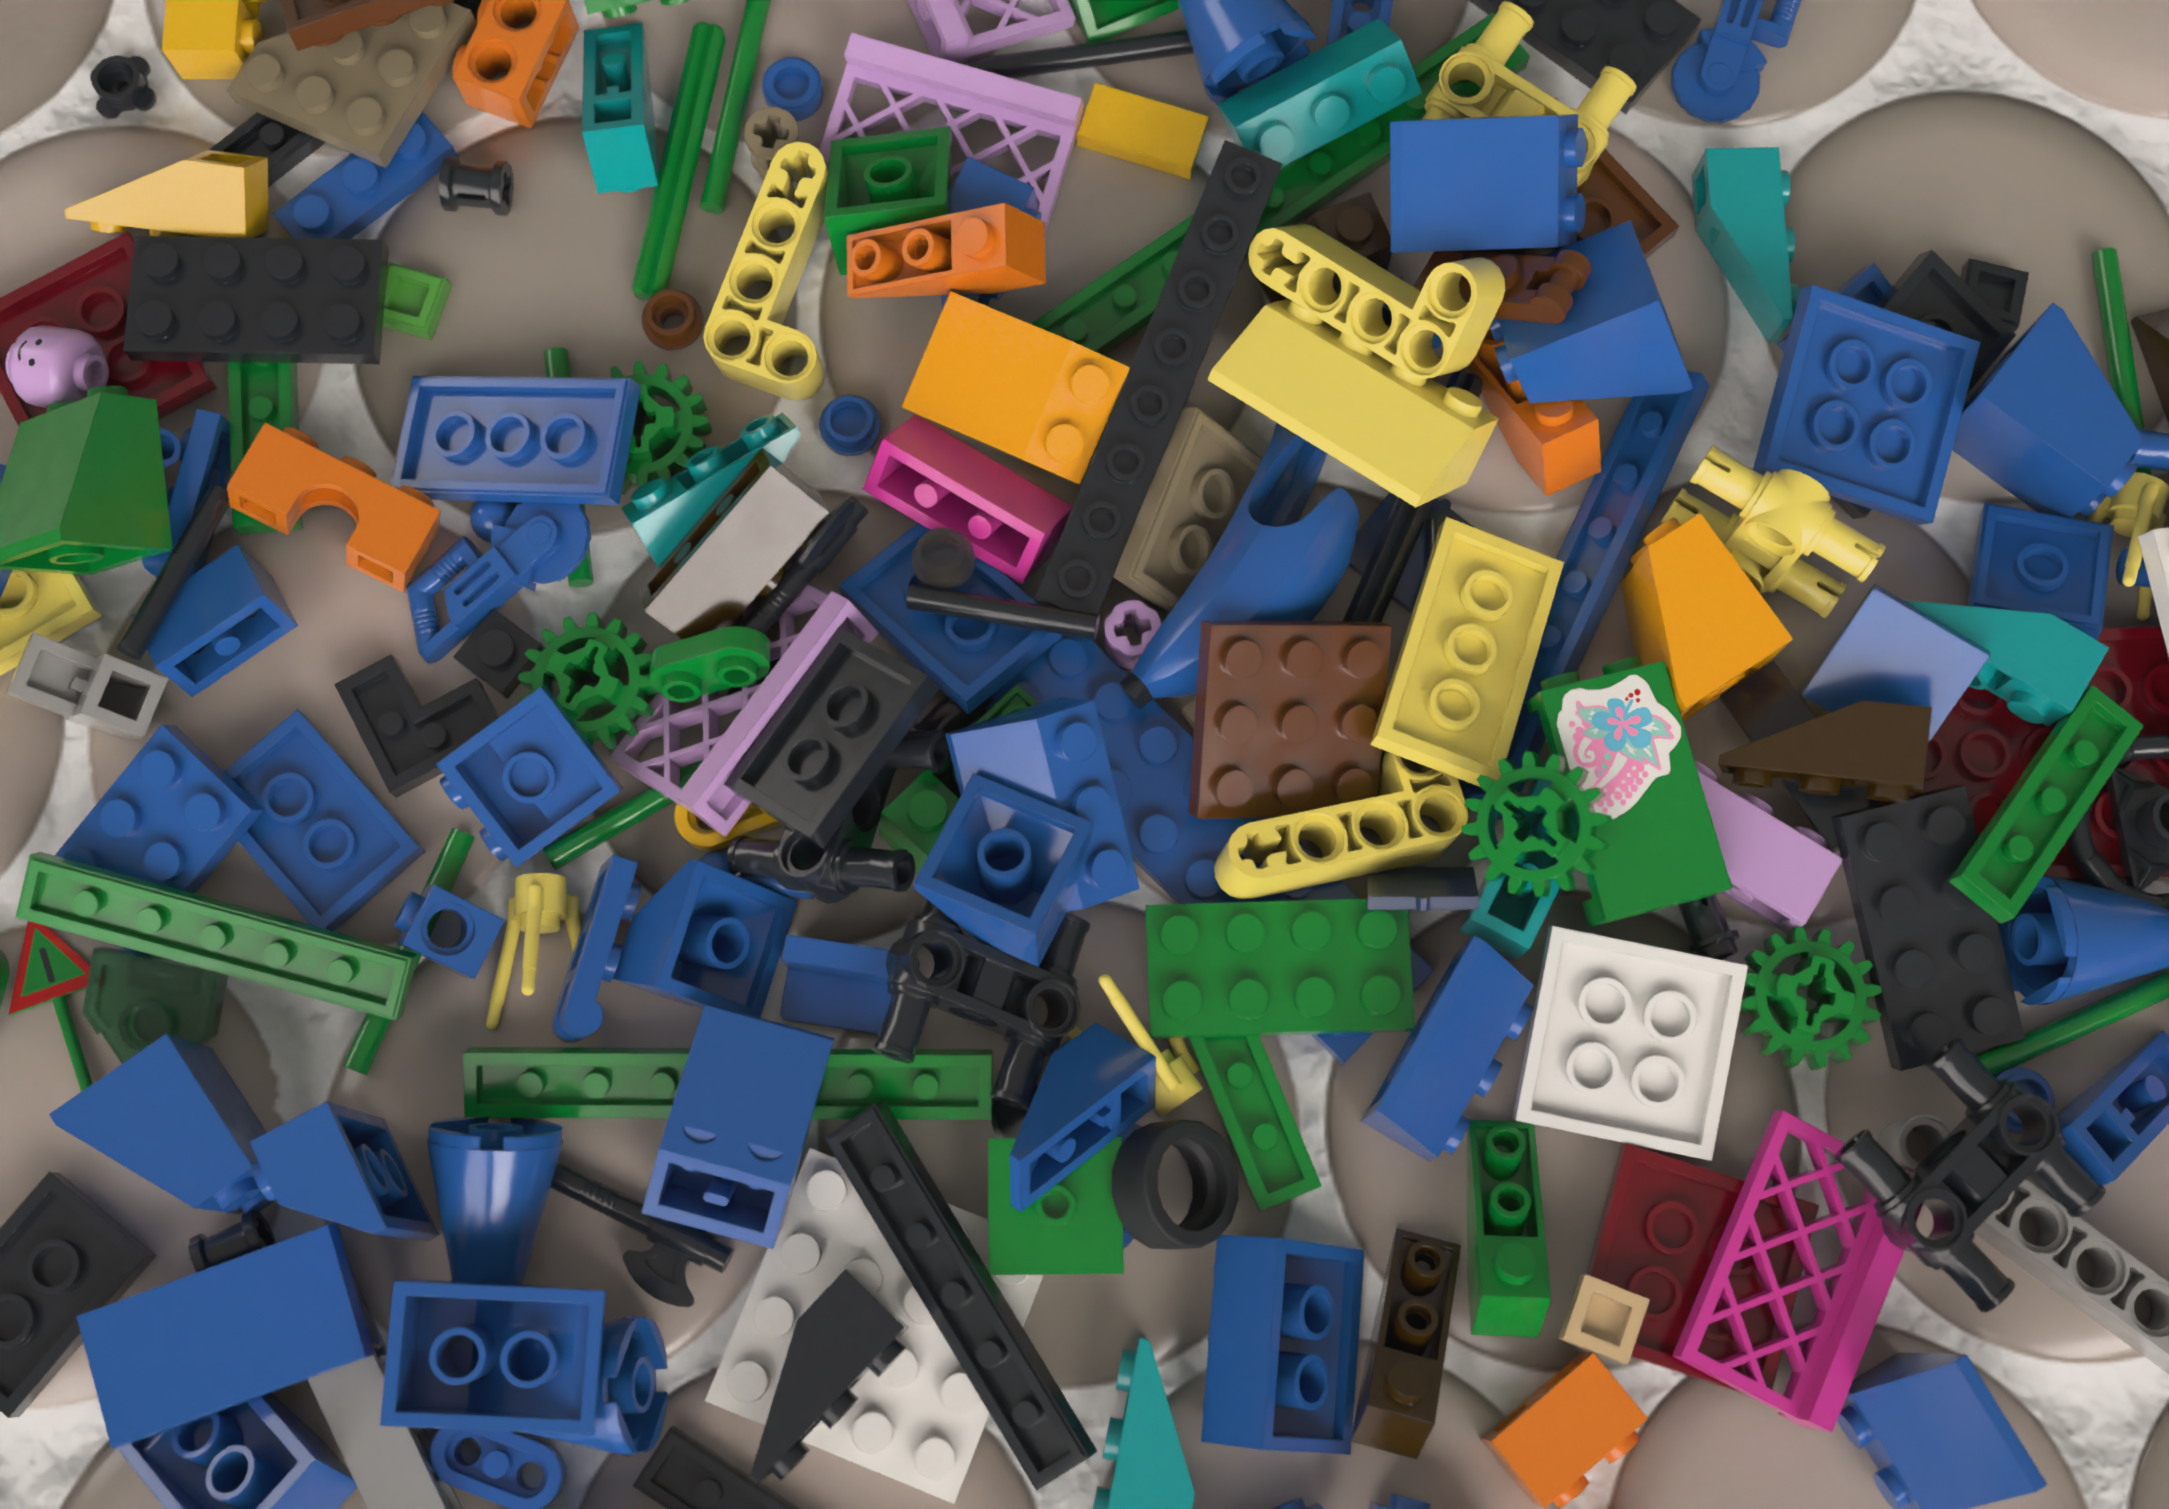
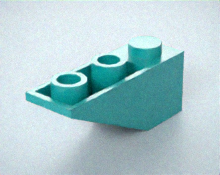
M1779 147L1706 148L1691 175L1696 232L1766 341L1777 342L1793 320L1800 294L1797 283H1790L1789 264L1792 262L1795 252V233L1793 227L1786 226L1784 207L1787 206L1790 197L1789 172L1781 170Z
M783 412L775 417L772 414H766L750 421L741 429L740 438L721 449L718 446H712L696 453L686 462L685 466L687 469L667 481L662 478L649 481L633 492L631 495L632 501L621 507L657 568L762 447L783 464L801 436L798 427Z
M1905 600V602L1988 649L1990 657L1969 687L1988 690L2008 702L2007 707L2013 714L2035 724L2043 723L2046 726H2050L2071 713L2109 650V647L2050 613Z
M1138 1338L1136 1351L1123 1349L1115 1389L1128 1392L1123 1419L1110 1417L1103 1458L1114 1460L1115 1464L1110 1488L1097 1486L1093 1509H1192L1195 1492L1150 1340Z

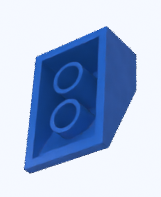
M423 1279L393 1281L380 1426L595 1435L607 1290Z
M1898 1352L1853 1379L1838 1417V1423L1854 1446L1858 1449L1865 1447L1879 1470L1873 1474L1875 1484L1893 1509H1969L2035 1493L2048 1485L1967 1354Z
M273 1393L117 1448L165 1509H338L357 1488L350 1470L330 1447Z

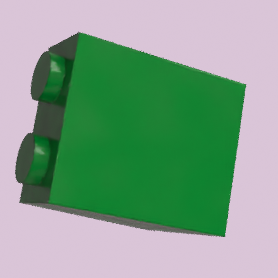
M100 386L87 390V398L79 401H63L49 404L46 406L47 413L20 422L0 484V569L92 576L173 550L156 400L128 396V390L124 387Z

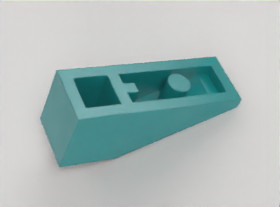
M643 23L584 30L582 135L598 194L614 191L630 193L644 187L658 186V150Z

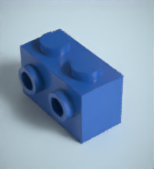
M237 544L187 578L147 650L155 667L191 697H194L297 627L298 624L272 575Z

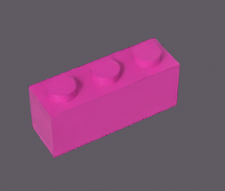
M916 414L882 439L862 489L1021 584L1052 556L1073 506Z

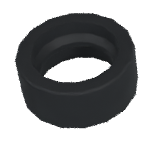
M1182 1119L1154 1122L1134 1130L1119 1147L1112 1168V1198L1118 1218L1131 1237L1148 1248L1167 1250L1202 1248L1218 1240L1232 1222L1239 1199L1238 1172L1232 1152L1217 1131L1203 1122ZM1171 1145L1177 1148L1187 1161L1192 1177V1201L1188 1214L1179 1225L1174 1223L1164 1210L1158 1192V1170L1163 1154Z

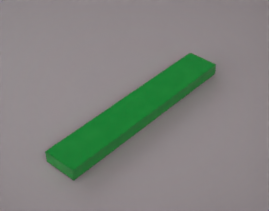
M37 852L29 856L16 918L395 1021L403 1016L418 956L416 953L43 852Z

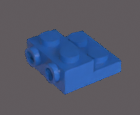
M546 685L538 688L436 764L445 775L439 781L447 796L461 810L469 806L484 826L479 831V834L488 849L500 861L509 858L516 868L624 789Z

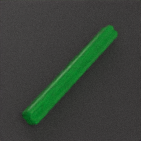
M698 22L692 28L659 167L658 186L654 188L631 286L635 297L643 301H649L656 293L668 290L726 42L723 28L716 24Z

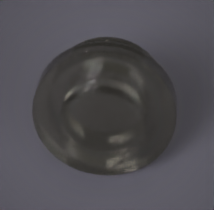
M937 528L925 533L919 539L913 550L911 562L915 576L921 584L928 587L952 590L961 586L970 578L975 569L976 557L972 544L965 536L948 528Z

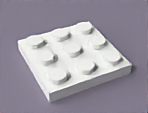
M1549 926L1512 1119L1712 1161L1748 965Z

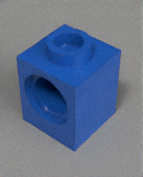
M427 885L422 895L413 891L410 892L393 926L402 930L396 944L465 978L475 979L505 920L436 885ZM440 910L452 912L457 916L461 924V933L458 940L447 948H440L433 944L427 933V925L430 918Z

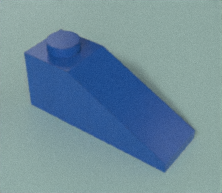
M1096 1022L1074 1039L1064 1042L1051 1055L1010 1152L1012 1207L1020 1212L1025 1210L1155 1107L1156 1056Z
M2164 1030L2150 1038L2056 1113L2060 1126L2059 1129L2063 1132V1138L2065 1139L2063 1148L2098 1184L2101 1183L2104 1186L2115 1181L2169 1124V1036ZM2042 1185V1187L2046 1190V1192H2047L2053 1199H2055V1197Z

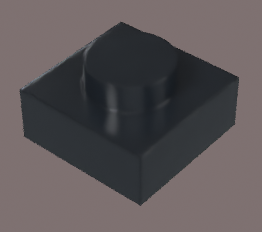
M493 608L453 658L504 698L508 699L521 683L518 680V674L531 671L535 666L525 655L527 649H535L542 652L545 648L541 643Z

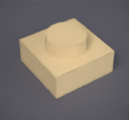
M1580 1274L1558 1339L1617 1363L1628 1365L1650 1299L1587 1274Z

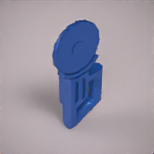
M1722 0L1713 29L1701 30L1696 39L1698 43H1694L1681 53L1672 68L1671 89L1675 95L1676 102L1687 114L1701 119L1703 122H1717L1720 124L1734 119L1737 120L1750 110L1759 95V71H1763L1767 63L1760 49L1752 41L1775 48L1785 47L1788 43L1801 0H1776L1770 21L1758 17L1763 0Z
M518 503L510 517L507 518L505 527L492 526L491 548L484 555L470 539L462 536L440 558H437L432 565L428 566L406 586L418 652L425 662L432 664L441 660L472 633L493 608L498 610L522 587L535 592L537 584L533 582L539 584L560 582L575 572L587 556L591 540L590 521L583 507L579 504ZM469 566L467 570L444 589L448 616L451 621L440 630L434 595L450 582L452 578L458 575L460 571Z

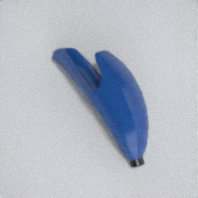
M1278 423L1251 483L1210 557L1152 637L1132 672L1119 683L1126 697L1138 710L1142 709L1153 698L1180 697L1196 693L1201 620L1312 621L1335 591L1349 565L1360 518L1358 507L1343 487L1335 488L1310 513L1298 521L1318 479L1327 453Z

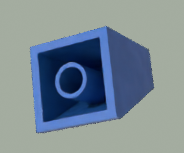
M1578 114L1436 118L1390 122L1391 252L1561 247L1577 242V232H1581L1583 229L1586 213L1584 196L1582 193H1577V167L1583 166L1586 157V135L1583 128H1578Z
M1631 220L1544 255L1546 257H1556L1560 251L1569 249L1583 254L1592 264V272L1583 288L1572 292L1573 305L1563 322L1548 324L1494 318L1490 325L1495 341L1500 342L1504 340L1505 344L1495 348L1504 377L1508 384L1516 380L1520 381L1529 403L1677 394L1693 389L1665 307Z
M2053 302L2007 350L1966 402L1952 450L2036 512L2072 518L2077 513H2080L2087 518L2107 496L2112 498L2132 477L2137 467L2129 462V460L2144 442V439L2064 309Z
M166 1033L49 1114L55 1125L193 1208L234 1214L244 1212L246 1214L251 1210L261 1211L276 1201V1199L270 1201L264 1196L254 1179L251 1165L258 1161L250 1141L267 1133V1131L213 1048Z

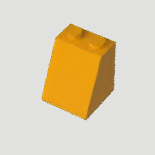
M1701 513L1680 525L1676 518H1672L1650 532L1643 539L1646 545L1630 558L1634 566L1621 583L1635 657H1640L1642 666L1665 661L1682 722L1719 699L1721 694L1768 664L1793 640L1792 636Z

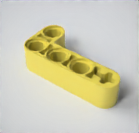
M804 142L786 144L773 157L706 323L703 336L705 348L722 375L733 381L794 401L809 399L818 393L825 377L823 363L811 339L798 330L782 325L824 221L828 168L820 151L809 143ZM812 174L813 178H807L806 175ZM793 180L799 182L796 191L792 184ZM789 226L794 228V233L785 242L777 244L767 241L770 232L777 227ZM758 281H769L772 283L771 290L764 297L755 300L745 297L746 290L753 283ZM736 336H747L750 338L748 347L741 354L730 356L722 353L723 347L731 338ZM791 356H804L808 359L804 370L797 375L786 376L779 373L783 361Z
M1308 224L1264 229L1256 234L1248 252L1250 268L1262 283L1408 374L1420 379L1433 378L1460 371L1472 362L1501 305L1505 293V279L1500 268L1491 260L1482 257L1439 265L1432 270L1422 290L1419 291ZM1334 273H1337L1341 280L1342 289L1340 296L1336 294L1333 288ZM1462 275L1471 286V296L1468 304L1459 293V282ZM1384 302L1389 306L1392 314L1390 328L1385 324L1382 317ZM1434 333L1440 337L1443 343L1444 352L1441 360L1435 355L1432 347Z
M1385 751L1380 761L1378 789L1381 796L1242 825L1231 835L1217 857L1214 866L1215 879L1220 888L1229 896L1239 900H1246L1432 861L1444 853L1462 832V826L1466 825L1468 821V809L1464 805L1465 799L1458 778L1419 763L1417 764L1422 773H1416L1409 770L1403 764L1401 756ZM1420 815L1430 816L1437 821L1441 832H1435L1427 828L1423 824ZM1360 827L1373 829L1379 834L1383 845H1375L1367 841L1363 837ZM1299 839H1307L1314 842L1323 853V858H1315L1305 853L1299 844ZM1240 854H1244V860H1241ZM1263 862L1260 868L1256 869L1255 863Z

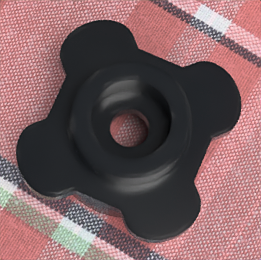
M119 55L110 56L99 62L92 70L90 79L94 90L99 95L96 109L101 116L107 119H115L121 112L135 109L148 111L154 106L157 97L155 92L149 88L147 79L151 67L144 58L140 56H132L130 58ZM128 84L127 90L119 91L123 85Z

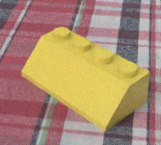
M1290 299L1266 304L1212 368L1207 379L1414 507H1418L1467 484L1499 418L1482 409L1483 402L1474 394L1456 387L1446 388L1431 378L1420 379L1408 374Z

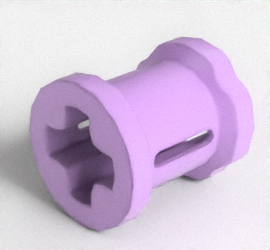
M1127 600L1117 604L1113 608L1112 613L1106 618L1104 651L1122 670L1132 671L1146 646L1161 626L1157 612L1147 607L1141 601ZM1135 627L1137 635L1142 636L1141 644L1130 646L1128 638L1123 636V629Z

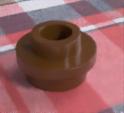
M669 289L656 293L647 302L642 312V327L647 338L661 349H684L693 344L703 330L704 317L699 303L694 297L683 291ZM678 315L684 318L683 324L678 328L669 330L663 327L666 319L671 316Z

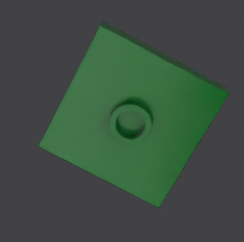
M1122 1137L1113 1139L1022 1212L1011 1206L1010 1152L1016 1138H988L989 1273L991 1275L1124 1274L1123 1224L1118 1218L1112 1198V1168L1119 1147L1122 1145Z

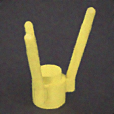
M2134 472L2119 492L2112 498L2107 496L2086 520L2102 523L2108 517L2111 519L2110 525H2114L2115 532L2131 537L2122 578L2123 584L2128 587L2135 584L2143 557L2138 536L2153 529L2163 528L2166 520L2163 510L2169 495V486L2163 480L2145 473ZM2139 586L2136 616L2140 621H2146L2150 616L2153 598L2151 588Z
M529 873L515 878V897L508 899V921L485 1022L487 1029L495 1030L499 1025L520 931L525 932L521 991L526 996L532 995L535 990L540 934L558 932L560 930V921L564 920L572 952L574 951L581 929L580 897L567 895L566 877L553 873Z
M1102 974L1099 977V984L1140 1048L1156 1056L1154 1109L1161 1118L1203 1089L1194 1075L1200 1068L1188 1052L1183 1038H1167L1174 1056L1169 1048L1161 1053L1111 976ZM1075 1026L1074 1029L1066 1035L1069 1036L1071 1039H1074L1076 1036L1082 1033V1031L1077 1026Z

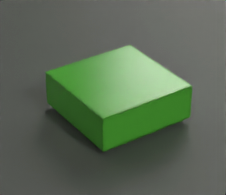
M389 262L387 267L383 327L432 341L452 288L448 279Z

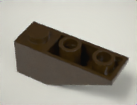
M1860 701L1719 755L1718 766L1722 773L1733 774V784L1745 787L1772 788L1774 778L1800 781L1799 791L1805 793L1834 796L1839 795L1840 786L1867 788L1866 798L1871 800L1906 803L1908 802V793L1923 794L1932 707Z
M1396 1229L1362 1374L1351 1442L1414 1459L1418 1458L1435 1425L1461 1245Z

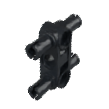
M909 730L824 849L787 826L780 840L749 838V836L740 835L732 840L728 848L727 864L729 871L734 873L735 876L742 878L749 876L776 879L780 885L788 890L809 892L818 901L827 904L837 903L847 898L860 887L894 890L900 893L906 892L911 887L915 875L913 855L908 853L906 849L890 850L871 847L895 771L898 768L931 770L932 772L939 773L947 768L951 755L946 735L944 734L945 731Z
M926 899L921 915H914L912 920L907 922L903 937L893 943L887 953L886 968L888 979L886 984L888 985L887 991L892 995L872 1050L892 1060L909 1064L910 1062L913 1063L916 1057L914 1054L930 1009H940L1004 1036V1041L1009 1044L994 1089L991 1090L989 1097L1001 1104L1016 1109L1028 1110L1046 1056H1051L1054 1051H1057L1063 1036L1074 1029L1080 1017L1081 1006L1077 995L1079 988L1076 985L1077 980L1073 977V973L1086 933L1089 932L1090 923L1078 916L1066 913L1038 967L964 936L963 931L958 928L959 925ZM921 945L926 947L933 955L934 970L930 978L922 975L917 967L916 957ZM1037 995L1041 996L1047 1004L1048 1015L1044 1025L1037 1021L1033 1012V1004Z
M1957 1037L1939 1048L1929 1058L1925 1067L1929 1071H1933L1967 1107L1965 1111L1966 1117L1912 1172L1907 1173L1872 1137L1873 1134L1868 1129L1860 1131L1849 1139L1838 1150L1834 1159L1839 1164L1841 1163L1877 1200L1874 1204V1208L1877 1210L1876 1215L1881 1219L1884 1233L1892 1244L1901 1250L1912 1252L1926 1267H1931L1934 1270L1942 1268L1976 1304L1980 1312H1988L2001 1304L2015 1288V1282L2011 1278H2007L1972 1241L1975 1236L1974 1231L2031 1174L2055 1197L2072 1218L2074 1216L2079 1217L2092 1209L2102 1199L2106 1188L2101 1183L2098 1184L2063 1148L2065 1139L2063 1138V1132L2059 1129L2058 1117L2052 1106L2039 1096L2025 1094L2015 1082H2009L2007 1079L1998 1081L1964 1046V1042ZM2011 1111L2022 1122L2023 1135L2019 1143L2013 1140L2008 1133L2006 1123ZM1921 1203L1929 1209L1933 1217V1229L1927 1238L1919 1232L1914 1219L1916 1209Z

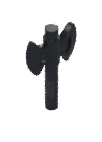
M852 496L843 500L822 522L803 550L800 549L796 553L798 557L785 571L777 586L768 595L764 596L740 627L752 628L766 635L811 580L826 569L858 531L857 526L869 513L866 507Z
M561 1162L557 1163L550 1188L646 1235V1239L654 1243V1246L647 1251L628 1250L623 1254V1261L634 1281L653 1298L666 1304L689 1308L695 1302L686 1281V1269L689 1263L692 1262L700 1267L706 1265L720 1273H723L727 1268L734 1249L717 1241L716 1236L705 1230L641 1213L643 1203L625 1194H621L619 1191H615L613 1188H609V1186L603 1185V1183Z

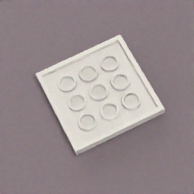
M809 1148L794 1184L778 1239L773 1249H767L705 1401L765 1426L797 1320L845 1269L852 1270L909 1327L899 1338L907 1348L879 1378L869 1370L851 1389L859 1398L852 1408L831 1429L820 1421L803 1439V1442L954 1504L990 1413L838 1160ZM948 1204L988 1270V1219ZM991 1275L1024 1328L1044 1275Z

